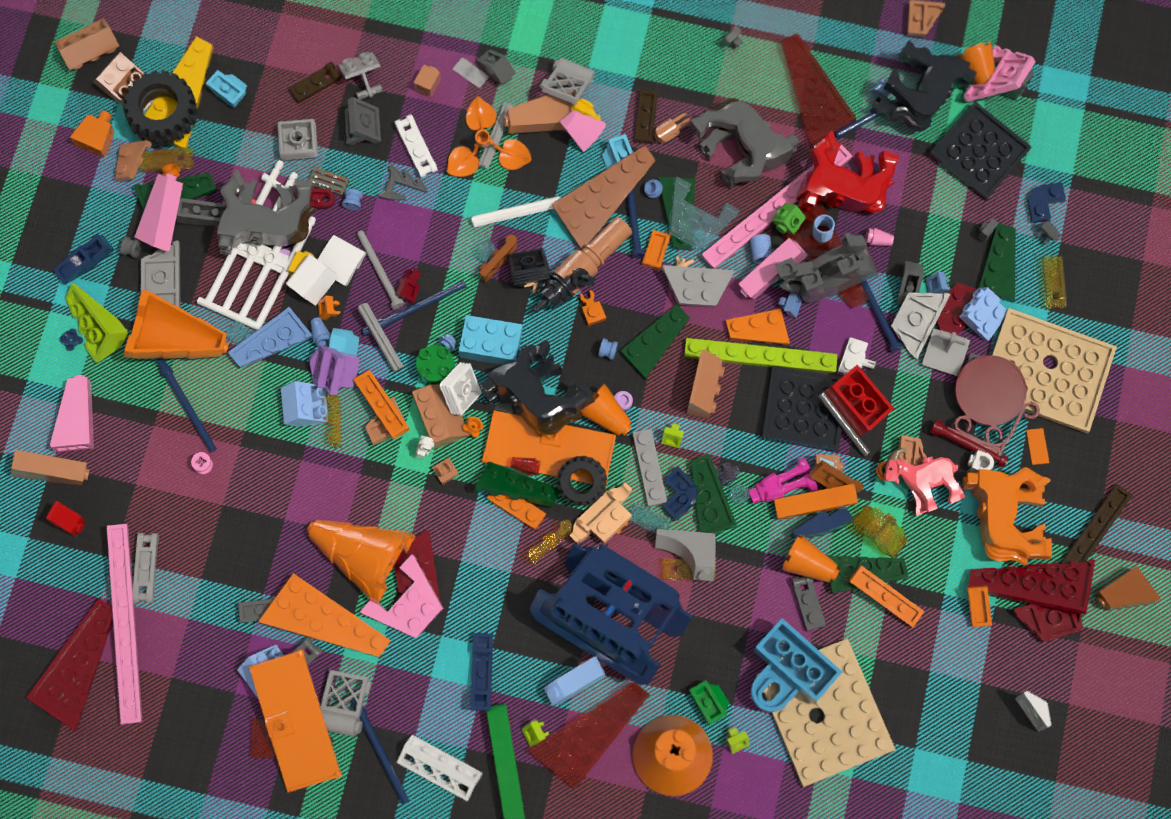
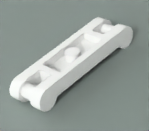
M408 115L404 120L394 121L420 178L425 177L429 172H437V166L417 128L413 116ZM410 126L411 129L405 131L404 127Z

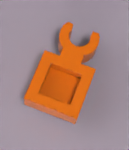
M592 290L589 291V299H585L584 295L580 294L581 302L586 305L582 307V312L588 326L606 320L600 301L594 303V292Z

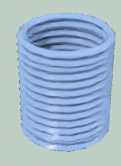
M820 215L815 219L812 231L814 239L819 242H827L832 238L835 226L832 217ZM820 225L827 226L830 230L827 232H822L817 227Z
M755 235L750 239L754 263L761 264L772 254L769 235Z

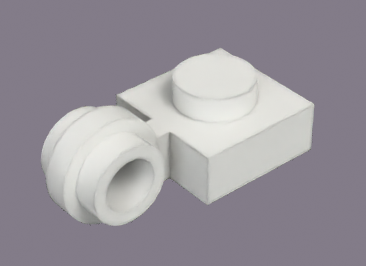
M420 437L415 458L422 460L425 455L429 454L431 449L434 448L432 438Z

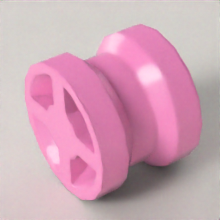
M199 452L192 457L191 464L197 473L204 475L212 470L213 462L208 454Z

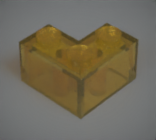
M866 505L851 521L861 535L872 539L880 552L892 558L908 543L904 536V530L896 524V518L890 513H883L877 507L872 508Z

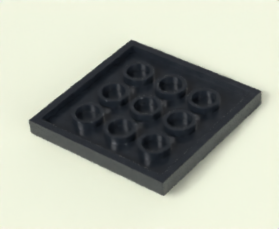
M975 101L931 150L929 155L986 201L1032 147Z
M772 366L762 439L838 451L842 427L819 399L818 395L827 390L840 376Z

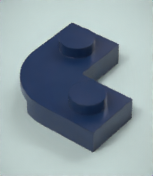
M1063 183L1040 185L1032 191L1028 199L1031 223L1051 220L1048 204L1062 203L1066 200Z
M679 466L664 479L676 493L663 505L677 521L694 505L697 499L695 483Z

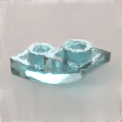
M637 502L634 503L630 511L632 518L629 520L630 522L655 535L657 529L668 530L672 522L670 518L658 514L651 508Z

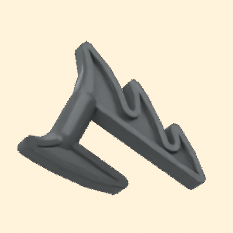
M390 164V178L385 190L378 193V197L396 201L405 200L404 195L392 192L395 183L427 193V188L420 178L416 179V184L407 170H404L406 177L404 178L401 172Z

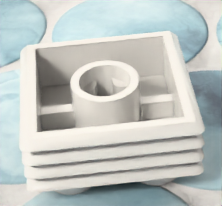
M460 362L440 383V390L443 392L451 414H460L462 416L482 394L470 363Z

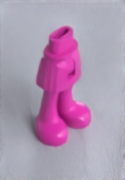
M804 457L800 458L794 468L779 475L772 473L758 484L756 483L754 488L748 490L753 504L760 501L765 503L767 501H774V499L784 498L785 494L802 487H807L811 492L818 490L816 481L810 477V467ZM801 474H802V475H805V476H803L802 478L797 479V480H795V481H792V482H790V483H787V484H784V485L781 484V483L785 482L786 480H788V479H790V478H793V477H795V476H798V475H801Z

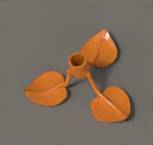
M477 96L470 104L466 115L468 127L474 131L479 130L475 134L477 143L475 144L474 151L471 152L468 147L464 146L455 148L449 156L447 173L456 177H466L475 173L479 167V159L474 156L477 153L478 147L486 148L490 144L501 152L499 155L500 164L508 170H516L530 163L531 155L526 146L518 140H506L503 144V149L491 140L489 132L484 130V128H491L495 124L496 112L490 104Z

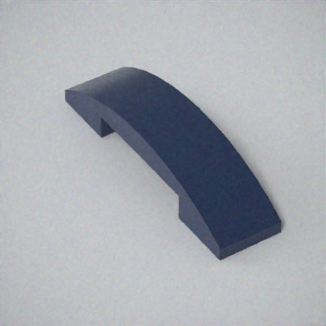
M473 633L470 711H491L493 633Z

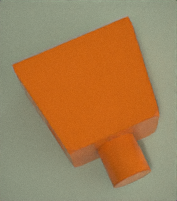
M101 111L98 118L87 115L70 136L73 144L106 158L115 133L112 125L108 123L112 115L106 111Z

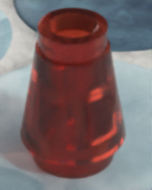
M512 458L511 468L531 477L533 475L537 476L539 473L541 462L536 458Z

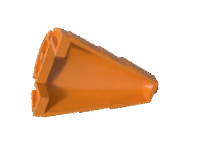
M142 290L137 316L131 336L129 335L124 357L136 359L221 357L223 353H227L229 342H226V333L203 319L196 318L177 305L169 303L152 292Z
M327 520L311 522L307 530L311 541L332 564L335 563L344 575L370 601L379 604L388 588L385 580L401 551L407 554L416 537L407 531L381 529L374 526L353 525L349 522Z

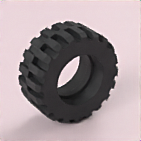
M157 70L151 71L152 74L149 75L144 73L141 75V79L138 80L136 78L132 81L133 86H128L126 90L128 95H124L123 111L131 130L142 141L146 139L152 145L155 142L158 145H165V142L173 144L176 139L182 140L185 138V133L189 134L191 132V125L194 126L197 121L198 109L192 89L183 78L179 79V76L175 73L169 75L168 71L163 70L161 73H158ZM166 96L175 99L178 103L175 111L165 119L154 120L144 115L146 105L154 98Z

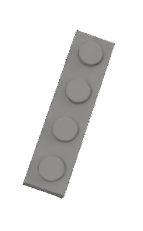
M652 429L633 432L632 435L648 507L664 505L667 502Z

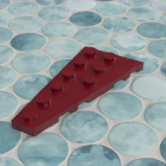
M1095 560L1080 563L1078 561H1071L1068 564H1033L1017 568L1016 566H1008V568L971 569L968 587L988 585L989 595L1086 615Z
M101 599L96 601L26 697L74 731H77L113 622V607Z

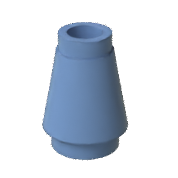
M321 318L312 319L310 323L313 342L318 347L319 345H328L331 337L328 329Z

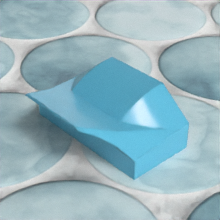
M217 70L206 82L207 87L217 97L232 107H235L246 94L247 85L233 74L224 75Z
M626 134L608 140V146L602 154L607 169L633 153Z
M333 328L329 347L335 348L339 352L357 356L359 337L355 336L352 331Z

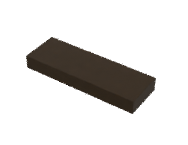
M640 90L634 143H653L657 91Z

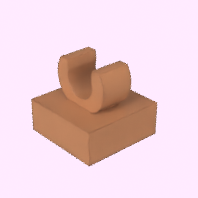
M449 457L432 467L442 485L459 476Z

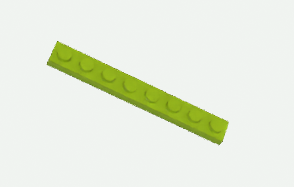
M686 338L684 358L699 360L701 350L704 349L722 359V362L763 367L777 366L810 372L836 373L837 354Z

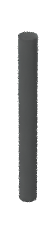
M824 391L818 395L819 399L864 457L868 455L870 451Z

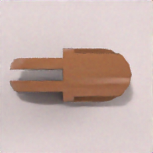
M682 113L675 119H668L660 124L654 132L655 141L662 144L679 135V131L687 126L691 120L688 118L680 124H676L688 115Z

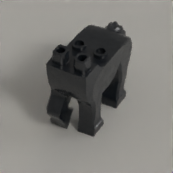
M908 40L899 53L898 59L903 61L907 67L913 65L921 69L922 77L916 89L913 90L906 87L901 82L899 73L893 69L883 89L889 91L901 104H891L886 96L880 92L870 112L879 114L890 121L901 120L914 131H925L931 125L932 118L941 105L943 106L947 98L950 97L952 91L956 87L966 91L977 72L969 68L971 63L950 55L934 56L928 48H916Z

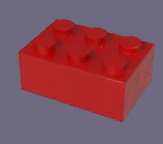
M858 365L847 371L824 391L859 437L869 432L894 410V407Z

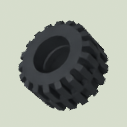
M576 456L568 460L559 470L557 477V487L561 492V496L565 497L566 501L574 503V505L582 506L598 500L607 485V475H605L604 467L600 465L599 461L587 456ZM585 469L592 474L593 485L588 491L580 492L573 488L571 476L576 470Z

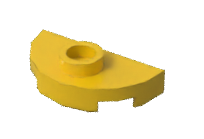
M580 99L576 105H571V111L575 110L582 115H589L593 119L601 120L600 115H597L593 110L594 105L589 101Z

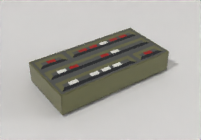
M314 167L309 181L313 182L314 188L329 189L333 194L341 197L344 196V192L349 184V178Z

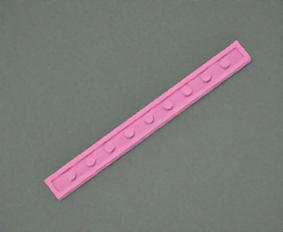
M842 144L834 162L838 166H844L852 159V155ZM814 164L706 250L701 256L712 269H716L746 245L753 236L758 235L772 224L773 217L784 203L793 205L798 203L799 200H796L800 186L814 169Z
M127 524L107 526L120 718L123 725L143 721L129 531Z

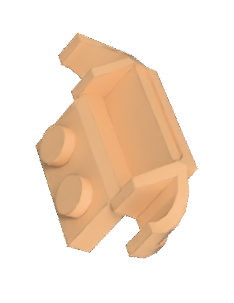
M624 483L621 487L612 488L604 492L583 515L577 518L570 536L577 543H580L593 533L605 544L632 518V515L622 506L632 492V488Z

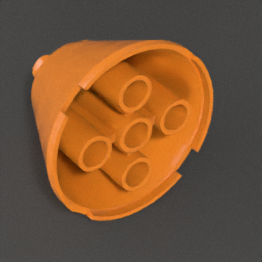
M678 715L658 717L645 725L635 740L633 764L636 773L649 789L666 796H681L690 793L704 782L711 770L713 761L711 742L705 731L689 718ZM676 750L678 752V756H676L675 754H670V751Z

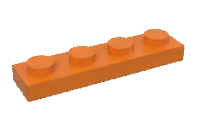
M370 370L353 379L393 440L410 430Z
M861 565L849 580V582L911 627L915 626L925 612Z

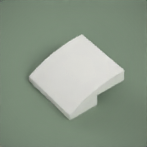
M333 235L322 251L318 261L338 275L336 281L348 286L355 270L359 269L366 252Z

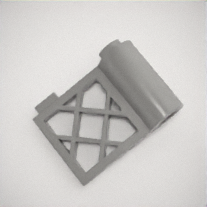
M561 57L560 60L555 61L554 71L549 79H544L540 87L543 92L576 105L586 88L590 87L595 71ZM556 76L563 78V80H558ZM562 85H568L569 88H563ZM567 93H574L575 97Z
M330 670L321 704V711L328 732L354 737L357 733L361 732L362 721H360V714L365 694L370 693L372 685L368 677ZM334 676L342 677L345 682L337 689L332 684ZM356 680L363 681L361 689L354 693L350 684ZM348 687L352 695L342 701L338 692ZM336 695L340 703L334 707L327 706L328 699ZM353 698L357 702L356 712L348 710L345 706Z

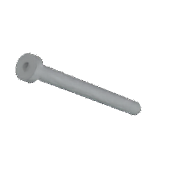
M362 230L358 231L357 236L392 301V309L397 310L405 304L403 299H399L365 233Z

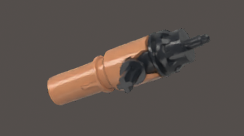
M615 217L588 244H584L582 250H575L549 275L550 278L543 281L542 288L537 291L541 301L536 304L533 311L538 313L545 306L555 310L559 305L566 304L568 300H571L583 287L594 286V281L596 280L594 276L598 273V267H602L604 261L632 235V230L628 224L621 218Z

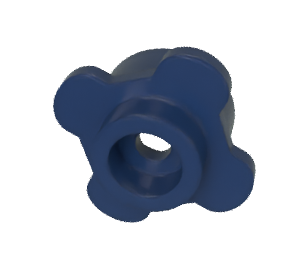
M70 329L60 337V341L65 343L67 350L72 351L76 345L82 344L83 338L78 336L76 329Z

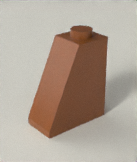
M1137 566L1095 594L1097 604L1106 611L1151 605L1161 599Z

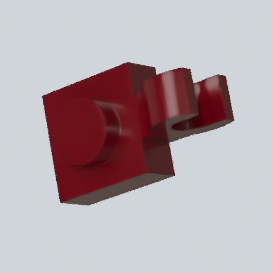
M416 268L413 271L407 269L405 278L401 279L396 295L409 303H414L420 285L416 282L421 271Z

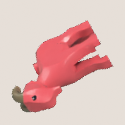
M900 448L890 453L886 463L884 478L886 481H894L898 485V476L901 475L913 494L916 504L915 516L938 509L932 496L931 488L940 485L948 488L949 504L965 498L959 483L953 476V473L958 470V465H955L949 458L940 457L933 460L931 456L921 460L922 464L913 466L898 458L901 453L907 452L906 449Z

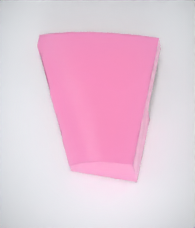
M575 110L560 121L583 152L593 144L606 126L602 120L598 121L589 115H582Z

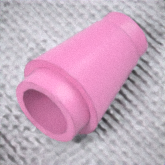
M875 227L867 229L865 241L869 245L892 246L894 235H890Z

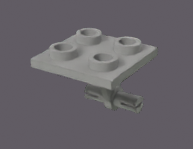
M372 52L361 53L359 57L347 58L338 64L346 79L361 74L366 90L356 93L359 100L366 97L371 98L374 94L383 92L380 84L370 88L365 72L380 67L378 60Z
M933 329L921 365L958 376L970 340L956 335L957 333L955 332L949 333Z

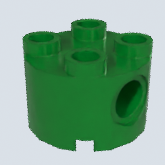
M432 345L421 349L416 360L418 376L427 386L440 384L455 368L453 355L448 348Z

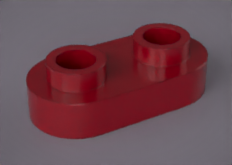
M312 189L310 206L316 209H329L335 204V196L331 190ZM329 198V201L323 202V199Z

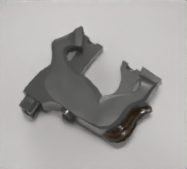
M737 98L725 99L717 109L713 111L703 110L701 116L690 121V127L697 129V136L700 139L705 135L709 127L717 126L709 137L700 143L699 147L709 162L714 156L715 148L721 142L735 138L736 146L744 159L721 171V178L730 190L738 182L758 181L762 172L775 170L790 162L792 155L797 152L796 146L799 145V140L794 134L785 138L783 134L772 132L770 124L767 121H763L754 108L748 103L739 101Z
M236 170L231 179L221 188V197L227 208L222 214L217 231L220 253L231 255L233 246L238 247L244 242H251L255 246H262V244L288 246L304 241L309 233V217L316 210V208L310 206L313 182L295 179V191L298 196L295 201L293 198L294 186L284 189L281 188V184H276L277 193L282 199L283 204L282 208L275 212L263 205L252 203L257 181L251 180V183L244 182L239 171Z

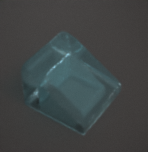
M486 239L476 251L477 260L483 264L485 262L488 263L492 259V254L497 250L489 239Z
M233 321L226 331V338L238 345L248 338L252 331L239 321Z

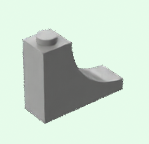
M657 529L655 548L670 551L686 561L692 570L693 580L713 581L715 573L714 533Z

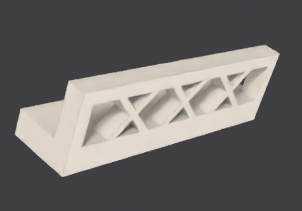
M414 735L404 745L397 761L398 764L466 801L469 800L474 787L482 776V772ZM406 753L413 756L415 762L411 763L404 759ZM423 765L431 766L433 772L424 770ZM440 774L449 776L450 781L442 780ZM462 783L468 786L467 793L460 790L458 784Z

